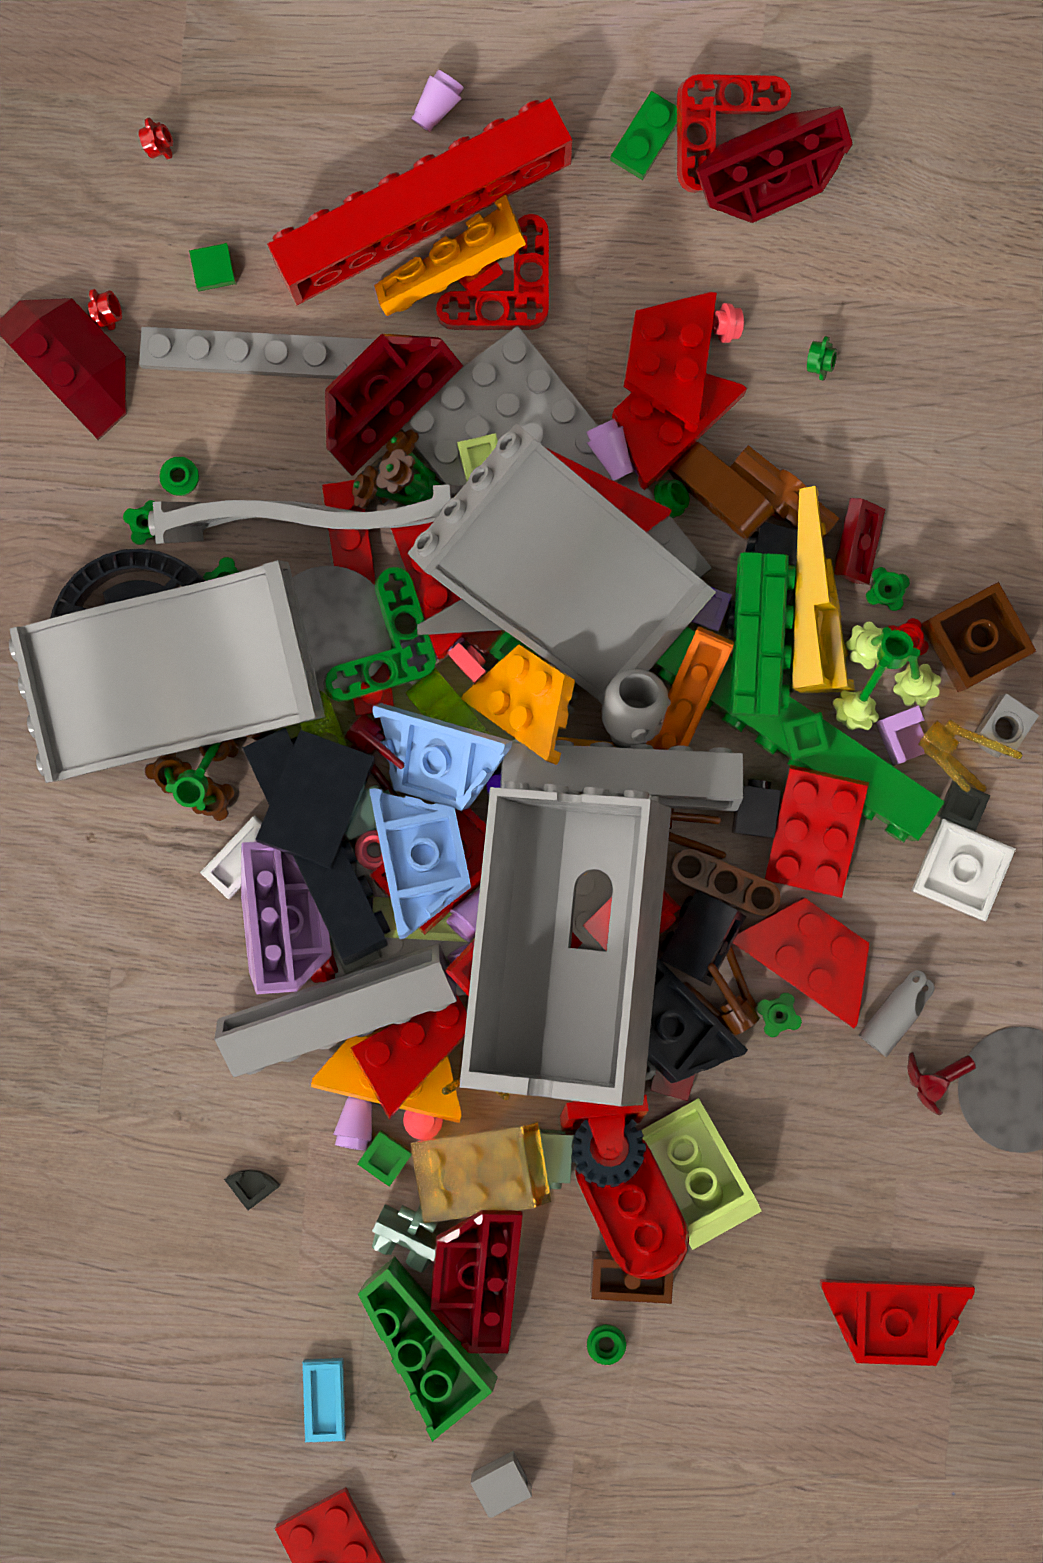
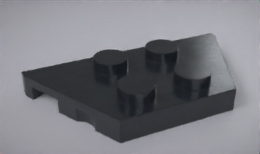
M657 957L647 1060L670 1083H675L746 1054L748 1049Z

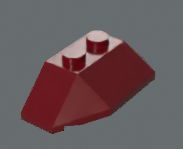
M835 106L790 113L720 144L696 169L707 205L717 211L754 223L822 193L838 169L844 154H847L853 145L843 108Z
M72 298L20 300L0 318V336L97 440L103 437L127 414L126 355Z
M380 334L325 389L326 449L353 476L464 367L463 364L439 337Z
M481 1210L436 1236L430 1309L461 1342V1345L468 1353L508 1354L523 1219L522 1210Z

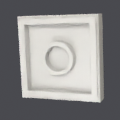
M940 819L911 891L979 920L986 921L1016 849L946 819Z

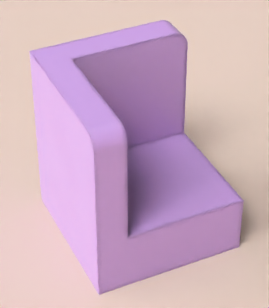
M919 705L876 722L893 766L929 752V746L919 723L924 721Z

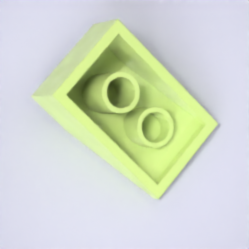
M699 1098L641 1130L644 1135L642 1139L651 1149L686 1221L689 1231V1245L692 1250L762 1212L753 1192Z

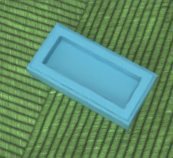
M343 1358L303 1360L305 1443L345 1441Z

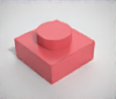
M458 643L447 653L450 659L474 684L486 674V671L482 668L486 660L472 645L465 649Z

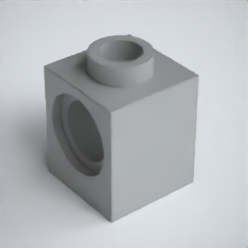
M1003 694L997 697L973 736L981 741L978 746L988 754L999 758L1001 754L1005 757L1014 755L1039 715L1010 695ZM999 718L1008 720L1012 726V733L1008 739L1000 738L995 731V724Z

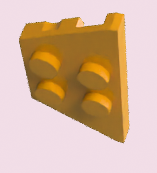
M519 644L469 688L461 699L544 760L555 765L560 761L561 752L554 749L558 728L566 729L569 714L568 703L572 698L575 679L530 649Z
M392 1024L378 1028L373 1033L364 1037L354 1036L348 1038L312 1078L311 1087L380 1104L353 1057L350 1048ZM448 1056L442 1063H439L424 1080L423 1084L407 1098L399 1109L460 1123L461 1110Z

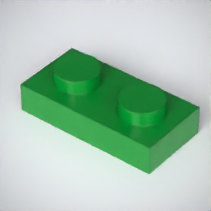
M651 91L611 154L610 161L643 180L677 127V106Z

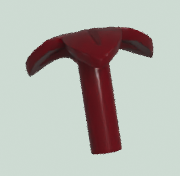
M911 1052L908 1055L907 1069L911 1085L919 1090L917 1092L919 1100L927 1109L940 1116L943 1114V1111L936 1106L935 1102L944 1096L951 1082L975 1070L976 1065L973 1059L967 1055L933 1074L923 1075L918 1069L914 1052Z

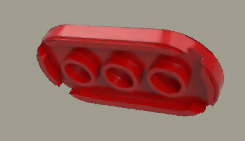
M647 1143L646 1151L643 1155L645 1158L638 1171L630 1180L616 1187H611V1185H605L604 1188L598 1187L595 1182H587L585 1180L586 1177L582 1173L579 1175L575 1169L578 1184L610 1254L623 1271L640 1279H657L671 1273L680 1265L689 1246L688 1227Z

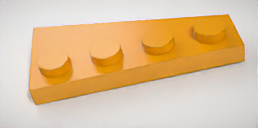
M504 195L494 202L498 209L485 218H482L478 213L465 222L468 229L454 239H449L445 236L433 244L434 247L431 249L429 256L424 260L420 257H414L376 283L374 286L378 301L385 315L389 316L395 312L407 310L414 302L430 294L442 292L449 284L464 276H472L481 271L484 266L499 258L509 257L519 248L525 246L526 242L507 196Z

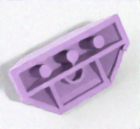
M242 842L241 899L248 968L256 994L297 992L331 957L329 931L293 855L258 842Z

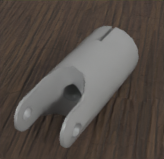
M916 970L911 972L904 982L888 996L858 1036L883 1056L887 1057L919 1017L925 1007V1003L934 993L935 986L932 981L928 980L922 971ZM915 977L920 978L917 983L913 982ZM928 986V991L923 992L922 988Z

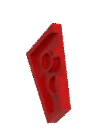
M457 994V1002L451 1003L447 1008L441 1011H428L413 1016L409 1021L402 1024H392L350 1048L353 1057L389 1120L407 1098L423 1084L424 1080L439 1063H442L465 1038L467 1011Z

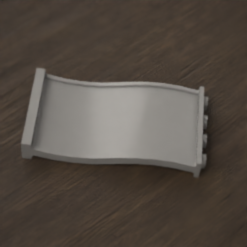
M517 423L499 439L496 448L480 466L472 471L466 484L454 498L444 505L441 514L426 531L418 536L414 546L408 552L410 557L423 571L432 575L493 623L575 679L578 685L594 696L601 704H603L609 682L618 673L628 669H644L649 671L716 593L693 571Z
M450 484L433 485V497L429 500L396 509L373 512L339 509L297 501L225 500L209 503L160 501L153 502V511H150L148 515V526L150 534L155 536L156 544L204 541L203 532L209 527L235 520L257 517L331 529L398 528L434 522L441 514L444 505L454 498L463 486Z
M277 560L265 563L260 567L220 578L114 602L9 629L11 634L9 650L13 659L18 663L21 676L18 678V688L21 696L27 702L30 714L27 717V726L31 736L36 740L39 752L36 755V764L46 783L63 781L121 765L325 717L289 562Z

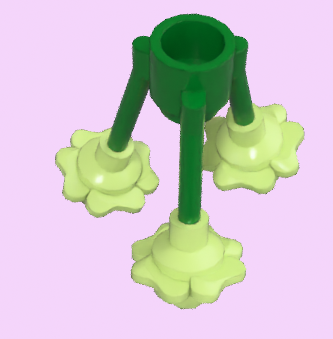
M870 621L866 622L863 628L858 625L852 628L851 638L845 643L846 649L852 651L849 657L850 660L861 663L868 670L872 669L875 664H877V667L863 691L849 692L844 690L840 693V698H836L833 701V706L837 710L836 719L842 722L848 729L861 728L870 730L873 725L872 723L877 722L879 719V715L875 710L876 702L870 698V695L887 668L898 669L909 661L906 670L895 675L897 684L893 688L894 694L900 696L906 706H912L916 703L920 707H924L930 699L940 695V690L937 686L941 683V677L933 673L928 664H922L919 667L918 657L920 656V650L913 648L912 639L907 633L899 630L892 631L889 627L877 628Z

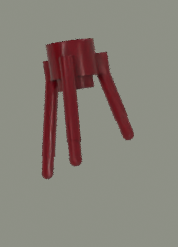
M366 714L359 717L345 735V738L353 744L351 748L363 753L367 751L371 755L378 751L396 767L403 769L405 763L381 743L386 738L382 734L384 731L380 718L372 720ZM374 763L371 774L384 791L388 789L391 795L398 796Z

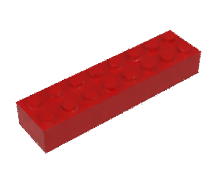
M551 98L541 103L539 100L531 101L518 111V115L506 121L504 118L496 119L483 129V133L471 139L469 136L459 138L450 144L448 151L436 157L433 154L424 156L414 163L413 169L401 175L398 172L389 174L379 181L378 187L366 193L364 191L352 193L343 200V205L332 211L322 209L308 218V223L294 230L293 227H288L276 233L272 238L273 241L267 243L275 265L296 305L495 204L494 202L504 195L509 197L571 165L572 138Z

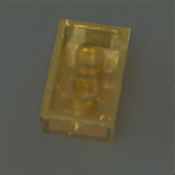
M538 1122L437 1136L411 1143L423 1223L466 1218L481 1210L519 1211L533 1209L551 1202Z

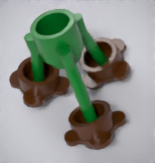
M233 739L199 747L203 759L196 770L192 769L189 762H182L176 756V753L160 756L154 763L146 765L145 775L148 779H154L164 793H173L174 799L180 805L192 807L196 814L213 816L216 821H222L228 817L227 806L229 800L235 795L234 788L228 783L223 785L215 783L212 778L206 777L204 774L211 761L219 762L226 759L227 756L233 758L237 756L240 748Z

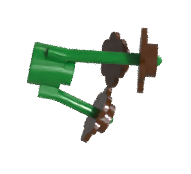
M409 429L404 433L399 432L395 434L386 445L388 451L382 457V462L379 466L380 474L373 466L368 465L363 474L360 473L356 477L352 489L353 496H355V506L366 509L370 500L375 495L404 504L405 506L423 502L433 497V485L443 484L435 480L436 473L425 467L412 453L415 447L414 443L419 439L418 433ZM414 467L420 474H414L412 468ZM401 486L405 487L406 496L397 493Z

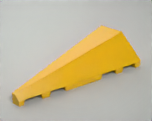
M816 486L799 489L792 689L800 693L855 691L854 680L848 679L845 657L849 653L843 642L842 615L831 558H825L823 535L826 534L825 524L821 523L818 501L819 491Z

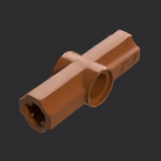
M747 445L730 468L770 502L775 510V513L772 515L774 518L782 522L787 521L798 530L799 489L806 488V485L787 470L776 468L752 447ZM819 502L821 523L825 524L826 534L823 535L824 539L840 518Z

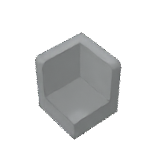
M514 1451L471 1474V1485L489 1518L532 1497V1485Z

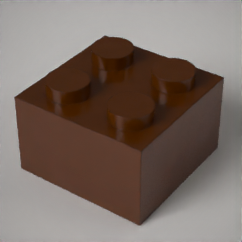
M999 582L921 624L958 693L1037 652Z

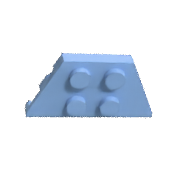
M383 703L373 706L374 718L380 717L386 738L381 743L405 763V767L399 769L388 760L393 789L434 803L455 807V809L460 811L472 805L512 747V741Z
M373 788L369 789L397 932L399 939H404L471 888L455 807L438 803L427 804L418 798L409 796L402 798L383 793L381 789Z

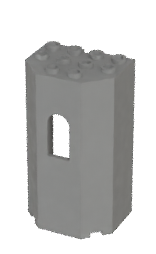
M505 781L504 788L490 787L460 1088L542 1096L614 1106L643 1105L671 808L659 803L660 797L638 790H624L623 797H620V794L611 793L608 789L597 787H584L583 794H580L581 791L570 790L568 786L544 784V791H542L541 788L530 787L528 783ZM592 870H600L607 874L613 886L607 951L571 948L577 884L585 873Z

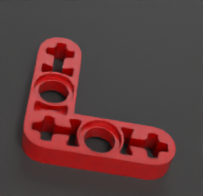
M697 74L692 75L681 83L677 93L678 182L683 189L692 193L703 191L700 181H698V184H695V178L688 176V170L695 167V155L687 157V152L698 153L706 151V156L702 155L698 158L699 167L716 149V114H775L784 109L790 102L791 90L786 80L770 75ZM714 83L717 84L715 97H703L698 101V104H695V98L688 96V91L695 84H698V90L701 92H711L715 89ZM728 84H736L743 90L744 98L740 105L735 106L727 102L724 93ZM770 86H773V92L780 94V99L774 101L773 105H771L770 98L758 97L753 100L754 93L765 92L770 89ZM692 123L702 125L706 131V139L701 145H695L687 138V128Z
M527 214L518 219L522 233L527 231L528 225H534L536 232L542 233V235H537L535 238V253H527V236L523 235L526 245L514 253V291H478L474 295H471L468 291L446 292L440 296L436 305L437 318L442 326L451 330H512L516 326L521 330H534L545 324L549 313V230L546 221L536 214ZM519 251L526 252L522 255H519ZM543 251L544 254L541 255V254H538L537 252ZM529 262L538 264L543 272L540 279L534 282L524 280L520 275V269L524 264ZM492 300L499 302L504 309L502 316L493 321L484 318L481 313L482 306ZM453 301L458 303L460 309H470V301H476L475 314L477 320H470V312H459L457 319L452 320L449 313L443 312V309H448L450 302ZM509 301H515V309L527 308V302L532 301L535 302L537 309H542V312H537L535 319L532 320L527 319V313L515 312V320H509Z

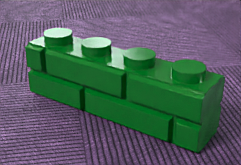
M743 552L738 556L730 715L777 718L781 715V709H788L789 685H782L783 669H790L791 645H784L785 629H792L793 605H786L787 590H793L795 585V566H788L789 555Z

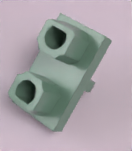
M422 1201L417 1211L404 1205L398 1211L385 1204L372 1230L375 1233L372 1248L384 1255H391L396 1244H399L410 1250L405 1261L408 1266L422 1273L434 1261L436 1236L443 1232L435 1229L438 1222L424 1216L428 1204Z

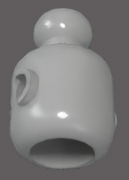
M628 669L618 673L609 682L601 708L602 723L616 746L619 748H629L634 744L647 743V741L652 740L659 734L664 723L667 708L671 704V700L668 698V690L663 681L647 670Z

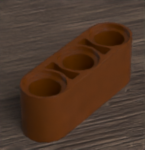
M695 442L668 469L671 476L680 481L686 487L689 494L744 540H748L775 513L773 506L759 491L699 442Z
M680 850L671 859L670 871L675 880L749 913L761 916L770 915L780 905V891L772 882L698 850ZM685 855L693 856L699 863V870L692 878L683 877L678 870V863ZM721 871L730 872L735 879L734 888L729 893L723 894L715 887V877ZM760 886L767 888L771 894V901L764 909L756 908L751 902L752 892Z

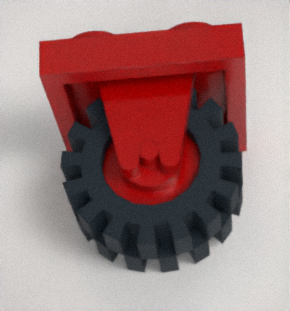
M644 1095L643 1105L614 1106L580 1101L566 1103L560 1115L562 1132L577 1130L572 1140L571 1158L572 1162H575L577 1166L575 1168L579 1175L582 1173L586 1177L585 1180L587 1182H595L598 1187L603 1188L605 1185L616 1187L630 1180L638 1171L645 1158L643 1155L646 1151V1143H643L642 1138L644 1135L642 1131H638L635 1126L642 1121L649 1111L647 1095Z

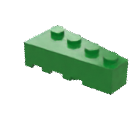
M395 1256L364 1282L358 1292V1296L381 1341H384L397 1373L401 1374L410 1392L409 1397L416 1411L419 1410L427 1426L426 1431L433 1442L493 1392L498 1376L478 1353H468L461 1345V1342L435 1316L430 1309L431 1298Z

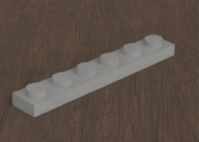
M142 327L139 366L142 369L336 379L375 339Z

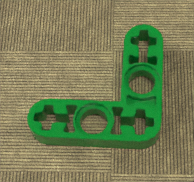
M390 567L384 570L375 582V593L393 649L346 662L330 669L324 677L323 686L327 696L332 700L338 702L348 701L419 680L429 675L434 669L436 658L429 635H418L417 625L425 620L412 579L404 569ZM389 576H393L395 581H402L403 587L398 590L400 602L408 598L410 605H401L393 611L390 610L388 604L396 603V599L392 590L385 591L384 585L389 581ZM408 613L413 616L416 626L411 634H402L396 629L394 621L398 614ZM417 636H420L422 643L419 642L414 645L416 654L426 658V663L421 665L422 671L418 672L416 666L409 667L407 664V660L412 657L410 645L402 649L400 642H409ZM381 661L388 665L390 677L385 683H377L371 679L369 668L373 662ZM361 666V678L367 687L366 689H361V681L348 686L347 694H343L340 688H333L332 682L337 679V673L341 672L344 678L356 676L358 672L354 667Z

